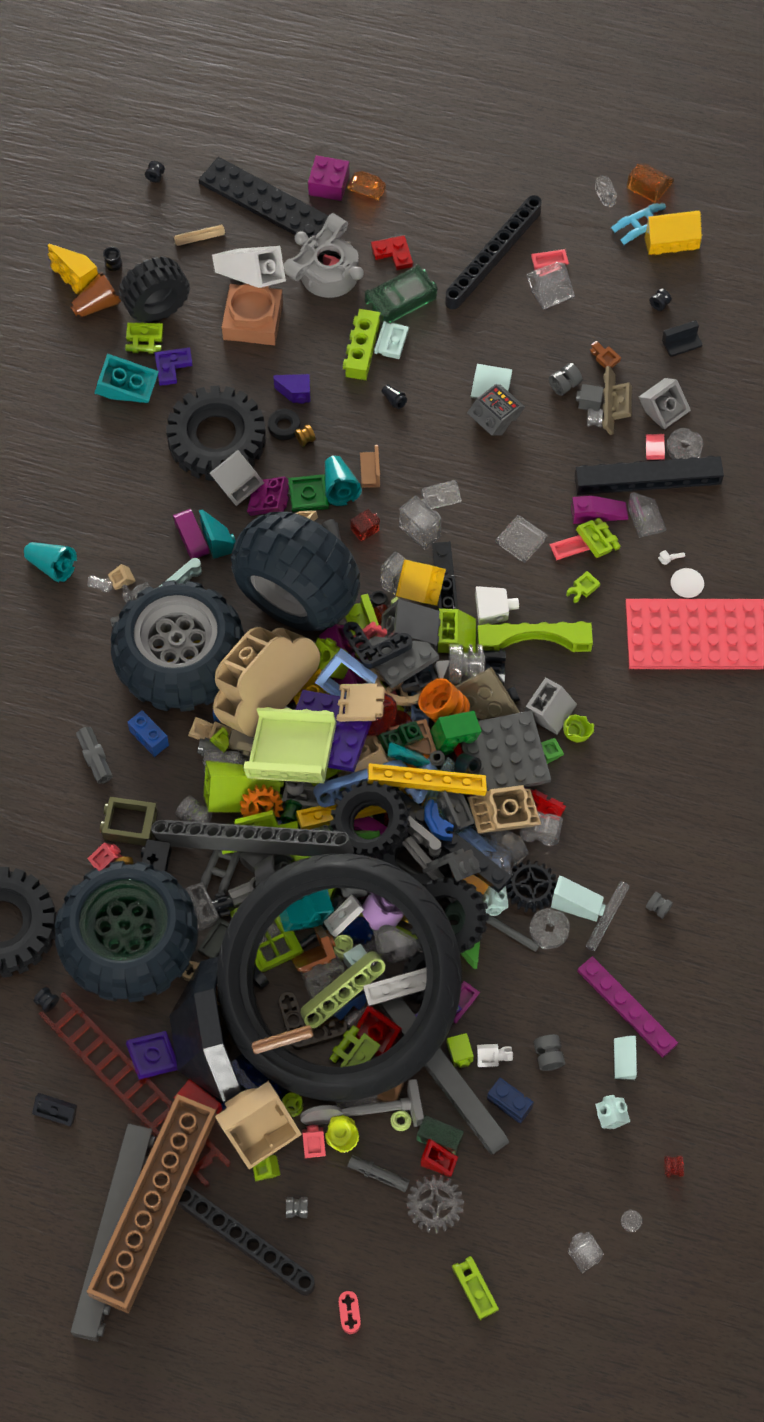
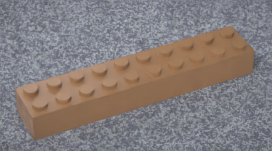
M176 1095L88 1287L87 1294L89 1297L129 1314L214 1125L215 1116L217 1115L215 1109L181 1095Z

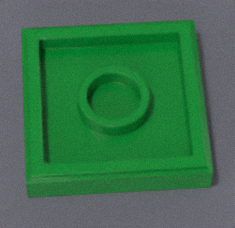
M325 474L288 478L292 513L329 509L328 499L325 496Z

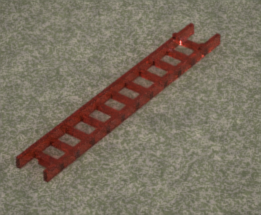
M64 992L60 994L72 1009L56 1024L43 1011L39 1013L40 1017L158 1137L160 1132L156 1127L166 1119L173 1103L148 1077L140 1079L125 1094H122L115 1084L131 1069L136 1073L133 1062ZM75 1014H78L86 1023L68 1038L60 1028ZM91 1027L99 1037L81 1052L73 1042ZM105 1041L113 1051L95 1066L87 1056ZM118 1055L127 1065L109 1080L101 1070ZM146 1083L155 1093L137 1109L128 1099ZM160 1097L168 1108L151 1123L142 1113ZM208 1139L205 1144L211 1151L195 1165L192 1171L193 1175L206 1188L210 1184L198 1171L201 1168L204 1170L213 1161L212 1158L215 1155L227 1167L231 1165V1162Z

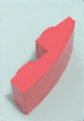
M664 434L646 435V460H665Z

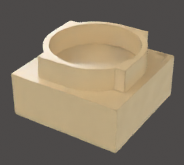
M269 1081L259 1088L245 1090L224 1103L226 1109L215 1116L248 1169H251L302 1135Z

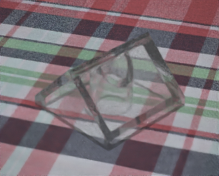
M634 492L631 493L628 509L639 538L665 532L666 527L655 499Z

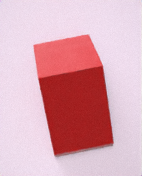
M428 1139L421 1158V1166L451 1177L458 1157L433 1140Z

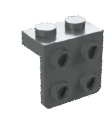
M463 848L427 863V868L422 870L423 873H426L449 863L456 882L481 872L479 861L474 856L472 849L464 852Z

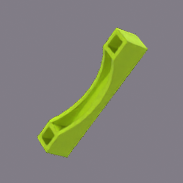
M584 621L577 623L559 622L556 624L541 622L539 624L503 623L501 625H492L486 623L478 625L477 631L478 654H483V650H500V648L504 649L513 643L532 639L555 642L572 652H590L593 645L592 625Z

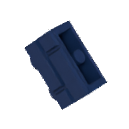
M502 1078L497 1080L488 1092L487 1097L488 1101L520 1124L531 1111L534 1103Z

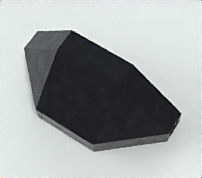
M218 956L199 963L169 1017L178 1071L225 1103L248 1089L239 1083L223 1041L215 993Z

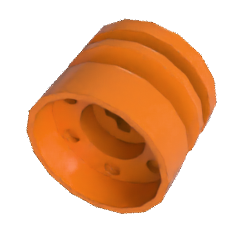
M439 678L431 681L422 689L419 695L418 705L420 710L435 723L439 717L469 712L470 709L468 698L447 679Z

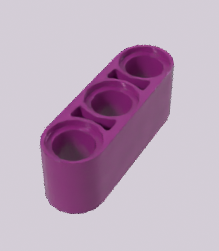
M191 509L174 514L175 525L190 558L208 555V546Z

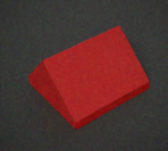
M369 1005L356 1026L360 1030L355 1037L360 1039L365 1033L381 1045L375 1054L377 1057L393 1047L402 1038V1028Z

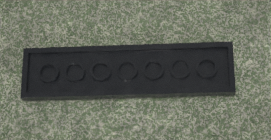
M217 157L199 178V184L293 235L303 231L307 234L308 238L313 235L316 236L328 218L327 214L220 157Z

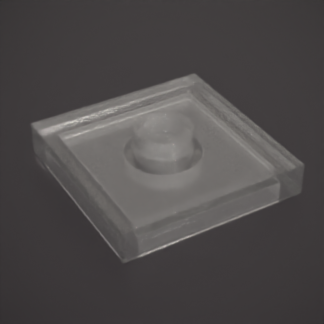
M517 515L498 536L495 543L525 563L547 539V534L520 515Z

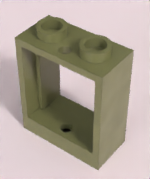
M110 797L109 802L105 803L104 806L105 821H101L100 833H102L104 840L146 846L147 840H152L153 836L151 826L156 822L158 812L156 803ZM114 808L146 812L142 834L110 829Z

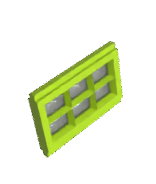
M235 908L233 911L230 912L231 918L234 916L238 908ZM280 915L270 925L259 946L255 964L261 972L270 970L304 953L294 932H284Z

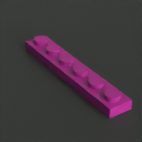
M593 956L578 968L577 972L662 1058L677 1046L678 1042Z

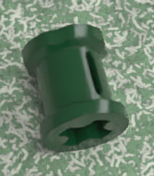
M288 799L285 802V811L280 816V820L285 824L297 821L296 811L302 809L300 802Z

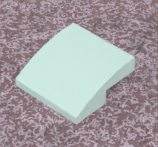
M477 364L471 398L477 399L495 384L502 385L508 391L512 369Z

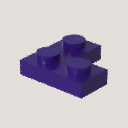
M190 348L155 352L160 386L177 383L176 368L193 366Z

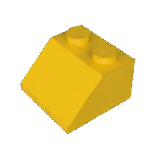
M404 559L396 596L437 606L446 569Z

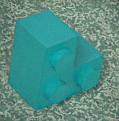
M328 890L307 895L286 908L280 914L284 932L323 925L324 921L333 912Z

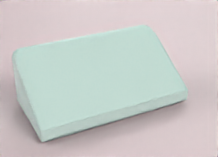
M636 1036L614 1038L615 1079H636Z

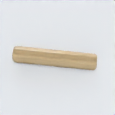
M223 225L176 235L174 236L176 246L224 235L225 230Z

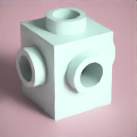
M489 886L482 900L488 906L486 913L496 916L508 908L506 886L499 893Z
M609 1095L604 1097L603 1101L595 1104L602 1128L615 1129L630 1122L624 1098H616L615 1095Z

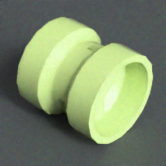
M339 935L334 940L336 946L333 950L338 959L344 960L343 954L353 948V940L348 935Z

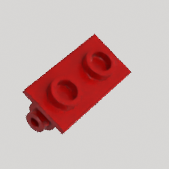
M531 789L537 812L559 822L562 813L566 809V806L563 805L564 803L553 798L548 800L547 795L537 791V789Z

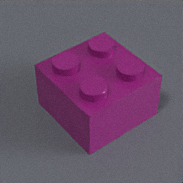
M316 155L308 180V194L342 201L349 177V161Z

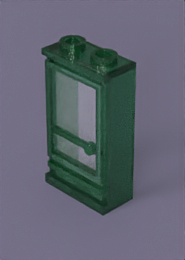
M417 264L416 267L371 290H366L365 303L372 302V310L380 312L382 316L381 324L383 325L384 321L389 324L437 299L438 287L434 281L429 279L426 270Z

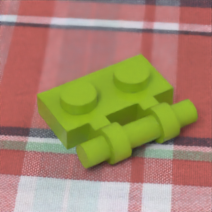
M127 323L126 340L133 342V344H126V351H133V353L149 352V354L162 351V345H155V342H162L163 324ZM139 342H149V345H139Z
M597 518L594 522L591 520L583 523L576 529L596 558L610 553L613 548L616 551L621 547L618 543V538L612 535L608 529L609 526L601 518Z
M353 1025L349 1031L346 1030L340 1044L333 1048V1053L329 1059L336 1063L340 1057L343 1058L344 1062L340 1067L361 1064L371 1060L381 1045L365 1033L360 1039L355 1037L360 1029ZM352 1042L355 1046L348 1055L345 1049Z

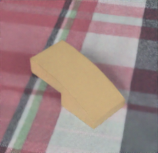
M195 717L188 736L200 740V738L205 739V737L211 739L215 733L224 727L228 731V737H230L232 728L218 722L212 724Z

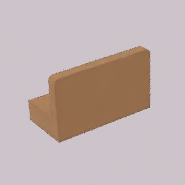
M375 445V452L360 453L362 488L380 487L378 445Z

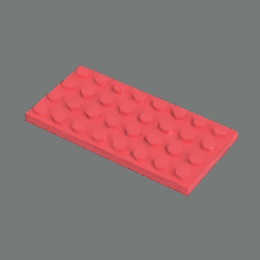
M626 599L625 601L629 669H764V599Z

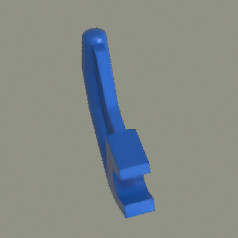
M428 800L424 808V820L432 835L441 840L452 841L453 834H448L446 831L453 832L454 825L439 816L437 803L434 800Z

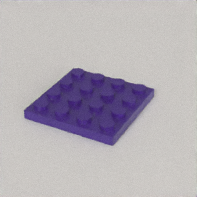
M302 690L295 710H326L333 712L336 719L339 714L340 706H338V700L340 696ZM336 720L337 724L328 768L354 772L372 721L339 722Z

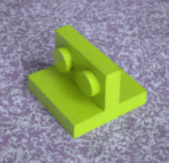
M368 594L360 596V603L354 604L348 615L345 616L346 623L356 622L361 629H364L371 622H375L376 626L379 625ZM349 630L353 636L356 635L355 631Z

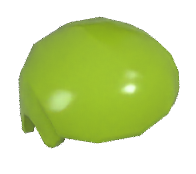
M570 715L563 723V731L569 740L580 743L586 741L594 733V724H590L586 716Z

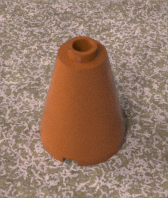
M101 272L71 302L73 306L70 308L76 316L84 317L117 305L121 300L115 294V290L105 275Z

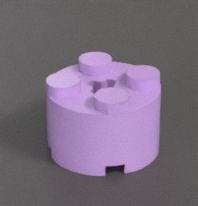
M374 893L369 894L362 905L364 909L362 911L363 916L369 922V926L376 931L380 929H394L404 915L390 901Z

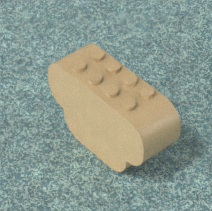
M262 627L250 629L225 656L216 669L215 683L219 689L213 704L216 717L222 724L249 737H255L259 719L257 708L271 707L273 709H284L316 672L320 663L319 649L311 639L285 628H277L273 631Z

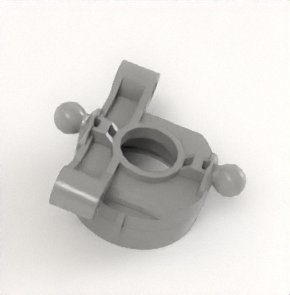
M331 213L316 236L313 235L308 238L307 234L303 231L296 233L294 239L298 245H302L301 252L284 263L285 274L295 281L301 279L307 290L320 297L333 298L348 293L355 286L357 280H360L364 275L363 269L359 267L358 251L353 248L349 241L339 239L346 231L348 222ZM323 254L340 255L341 259L335 265L327 266L321 264L317 257Z

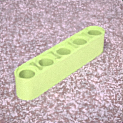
M374 951L368 952L301 1008V1017L306 1026L310 1025L311 1028L320 1026L364 989V985H368L385 971V963L380 955ZM374 961H378L375 966H371ZM362 974L359 979H355L357 975ZM347 987L345 991L339 992L341 988ZM331 1000L328 1005H323L324 1002ZM310 1014H315L312 1018H307Z

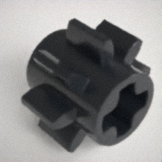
M225 892L215 894V899L211 900L214 915L219 914L220 918L229 916L230 911L234 910L232 897L230 895L225 896Z

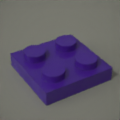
M166 1031L127 1040L126 1045L139 1079L178 1070L176 1056Z

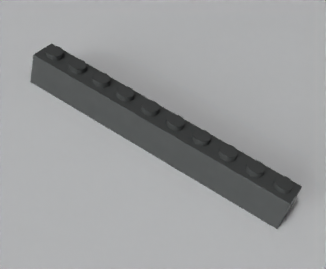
M132 1124L127 1125L71 1328V1334L75 1337L98 1342L99 1336L103 1337L106 1323L103 1322L105 1315H109L111 1306L89 1297L87 1290L149 1157L150 1148H153L156 1141V1136H154L153 1130L150 1128Z

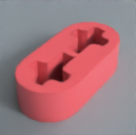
M345 1291L339 1297L341 1326L345 1333L354 1334L359 1331L361 1324L358 1298L355 1293ZM347 1296L354 1300L349 1311H347V1305L345 1303L342 1304V1301H345ZM351 1314L353 1321H357L353 1329H349V1326L345 1325L348 1322V1315Z

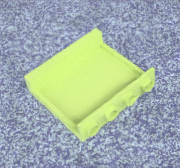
M257 708L259 719L249 762L245 761L243 768L247 778L324 783L337 724L334 713L326 710Z

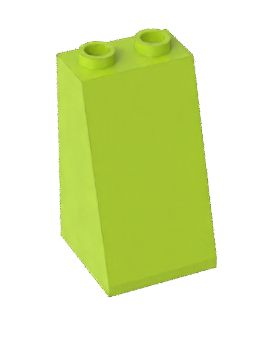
M206 761L203 797L208 812H241L240 801H244L243 794H249L247 789L253 791L255 790V785L261 789L262 785L265 784L266 789L272 786L274 792L278 791L279 797L282 798L280 787L284 786V781L249 779L245 774L244 765Z

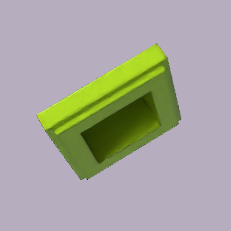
M270 1155L253 1167L255 1181L280 1176L276 1155Z

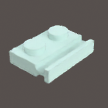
M384 321L375 347V354L380 353L382 356L400 359L409 327L394 323L387 324Z

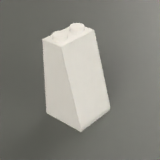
M280 246L241 248L212 255L216 273L254 287L261 288L286 281Z

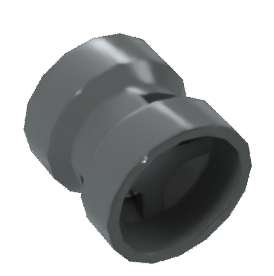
M656 891L645 908L655 911L657 916L663 919L672 907L673 902L669 899L665 900Z
M287 1196L286 1218H293L294 1216L308 1218V1197L295 1199L293 1196Z

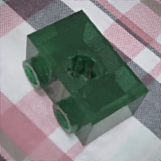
M425 1115L417 1133V1141L427 1144L428 1139H431L456 1155L463 1139L464 1131Z

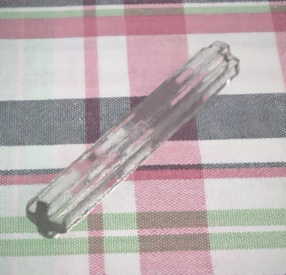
M623 881L619 883L604 910L603 916H601L586 944L587 949L591 951L596 950L625 897L629 884Z

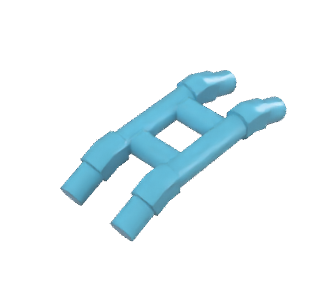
M665 203L651 204L630 216L623 217L611 228L616 233L630 223L635 229L620 239L623 245L646 232L647 224L641 226L637 219L644 216L648 219V217L654 216L652 213L665 210L666 205Z

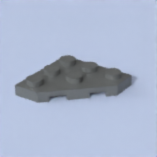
M374 636L369 641L374 646L389 638ZM412 641L411 650L375 667V670L391 689L439 660V655L428 642ZM361 644L359 648L365 647L366 644ZM384 648L381 652L384 654H388L392 651V649Z

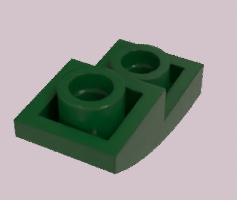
M416 721L400 725L397 729L381 733L378 736L386 754L391 742L407 747L424 738Z

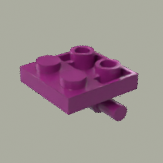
M285 476L264 479V484L251 494L247 513L250 516L267 514L269 512H284V509L287 507L288 479Z

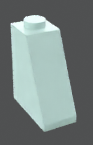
M559 876L551 908L597 922L598 916H603L606 905L602 904L603 896L565 877Z

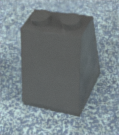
M398 599L382 614L381 627L382 629H387L385 638H391L399 633H408L412 641L428 642L434 648L439 642L440 611Z

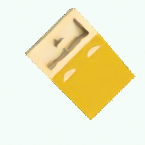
M52 244L47 245L52 270L55 273L58 272L62 280L66 284L69 283L77 295L98 275L97 266L86 255Z

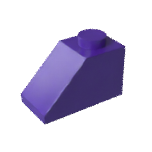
M309 374L273 375L274 388L292 403L302 404L310 402Z

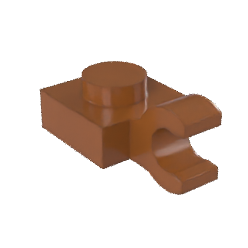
M597 341L591 345L592 349L590 352L596 356L595 360L605 369L607 366H610L612 369L621 361V357L609 346L604 349Z

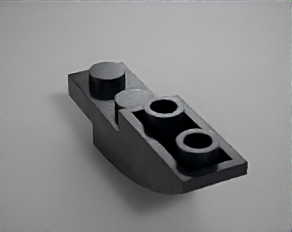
M451 541L432 543L433 566L446 569L438 600V609H458Z

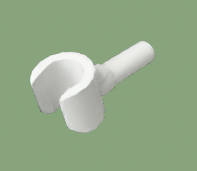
M664 550L660 553L658 559L662 564L666 565L671 560L685 557V553L669 555Z

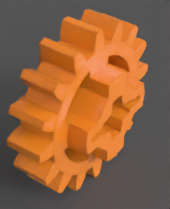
M263 784L262 788L259 789L255 785V790L247 789L249 794L242 795L244 801H240V806L242 807L240 811L243 817L270 811L271 807H273L272 810L275 816L280 818L279 811L283 810L281 805L283 801L279 797V792H274L272 786L266 789L265 784Z

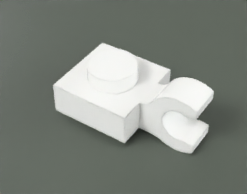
M498 1044L477 1045L478 1067L499 1066L498 1061L513 1060L512 1047L506 1046L498 1049Z

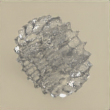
M433 1174L431 1181L425 1176L423 1177L424 1184L418 1180L416 1181L418 1188L411 1187L410 1191L413 1194H408L407 1199L411 1201L407 1203V1208H412L408 1211L409 1216L416 1215L412 1219L413 1223L421 1221L419 1223L420 1229L427 1225V1232H430L431 1227H435V1233H438L440 1226L443 1231H447L446 1224L453 1227V1220L459 1221L460 1216L456 1213L463 1212V1208L459 1206L463 1205L464 1200L458 1199L462 1196V1192H455L458 1188L457 1184L450 1187L451 1179H448L445 1183L443 1182L444 1176L441 1175L438 1181L435 1180L436 1177ZM431 1189L430 1197L423 1199V1201H418L424 1191ZM438 1189L445 1191L451 1199L441 1197L438 1194ZM434 1195H435V1200H437V1203H439V1204H438V1207H437V1210H436V1213H435V1207H433V1204H432V1201H433V1199H434ZM447 1206H453L447 1216L439 1219V1212L442 1209H447ZM419 1208L430 1211L433 1219L424 1216Z

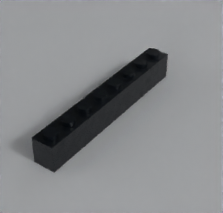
M707 456L704 458H674L671 460H653L649 462H619L608 465H581L576 467L574 478L577 495L721 485L724 472L721 456Z

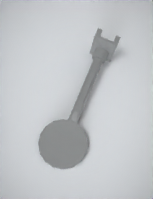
M417 1079L408 1080V1098H401L398 1101L353 1106L345 1109H340L333 1105H322L304 1111L300 1115V1119L305 1125L329 1124L330 1119L334 1116H356L394 1110H410L413 1125L416 1127L422 1126L424 1116Z

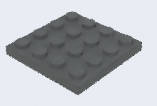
M532 710L478 721L482 732L477 740L472 743H460L463 753L475 756L481 760L482 766L479 775H486L487 791L524 785V788L551 783L550 772Z

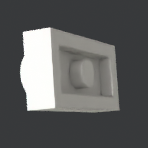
M351 895L324 921V924L330 934L337 937L364 909L358 899Z

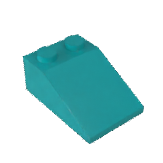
M107 353L95 394L114 400L149 403L159 371Z

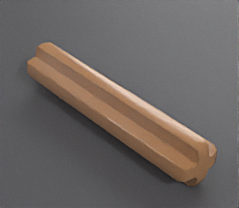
M310 1025L254 1041L252 1049L255 1054L308 1039L313 1037V1030Z

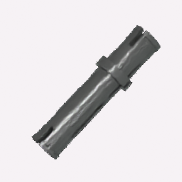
M353 1154L347 1166L363 1173L367 1178L377 1179L404 1193L410 1182L409 1179L375 1165L373 1161L368 1162Z

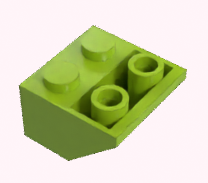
M439 609L441 623L438 628V653L475 654L476 618L459 609Z

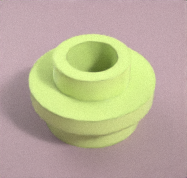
M401 1110L394 1112L391 1116L392 1127L397 1131L407 1130L411 1125L409 1113ZM403 1118L405 1123L398 1124L397 1120Z

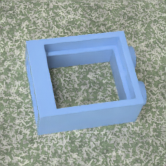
M340 648L315 681L317 685L329 694L341 696L340 685L330 678L341 662L367 681L365 684L375 683L378 676Z

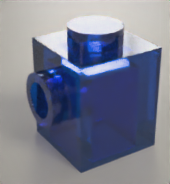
M358 917L344 929L343 935L351 937L353 944H361L366 947L367 942L372 941L374 930L369 926V922L364 917Z

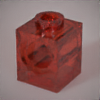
M367 509L351 519V530L362 542L379 531L380 519L375 513Z

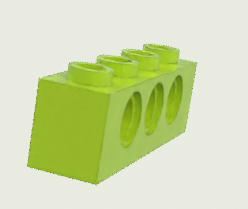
M359 309L358 316H354L353 326H355V329L351 330L350 340L352 342L351 345H347L346 355H348V358L344 359L343 362L346 377L367 380L380 325V312Z

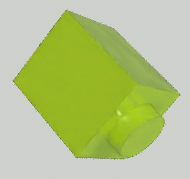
M467 1033L447 1038V1048L452 1065L459 1068L469 1066L473 1062L474 1055Z

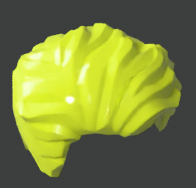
M344 1115L332 1117L328 1130L325 1133L327 1144L343 1153L349 1152L353 1147H356L359 1141V1134L355 1121Z

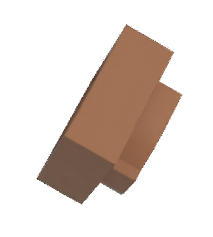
M230 284L222 323L223 340L275 345L283 305L282 290L272 289L269 286L257 288L249 284Z

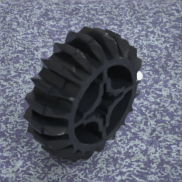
M527 860L526 865L520 862L519 867L514 865L512 871L508 872L512 878L506 885L507 898H512V905L518 903V910L521 907H525L524 912L526 913L528 908H532V912L535 913L537 907L540 911H543L544 906H550L557 881H554L556 875L551 874V868L545 870V863L538 866L537 860L534 864ZM527 874V878L525 880L520 881V883H516V881L521 876ZM534 875H537L542 879H537ZM529 881H531V884H532V887H533V893H532V888H530ZM547 889L544 895H542L539 898H536V894L538 892H542L543 890ZM520 893L526 894L528 898L522 896Z

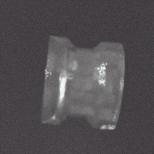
M588 408L587 426L596 425L597 427H602L603 409L596 411Z

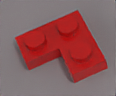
M405 235L371 242L375 260L392 257L396 270L413 267Z

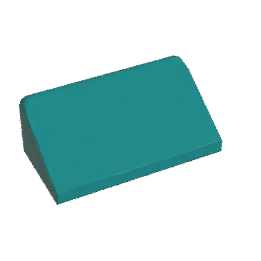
M392 742L389 743L387 756L396 760H402L416 767L430 764V761L420 753Z

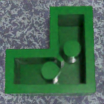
M475 711L439 717L430 732L436 751H441L444 755H448L454 751L459 743H472L476 741L482 730Z

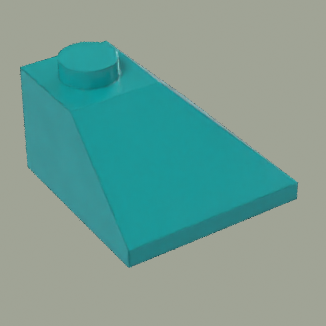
M203 509L199 510L201 529L213 559L231 554L236 542L234 535L230 534L227 527Z

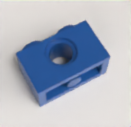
M143 710L128 721L129 731L154 757L169 746L167 735Z

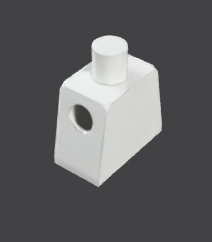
M476 587L475 600L478 625L507 621L509 610L519 609L518 598L507 599L506 589Z

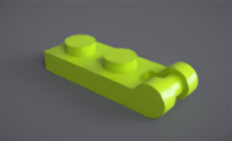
M470 1256L465 1259V1262L452 1265V1269L478 1319L481 1320L497 1312L499 1308L473 1258ZM470 1269L472 1274L465 1277L463 1272Z

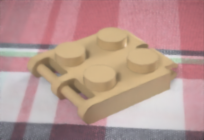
M377 683L341 684L339 686L341 696L338 700V706L340 707L336 718L337 721H376V717H383L384 687H378Z

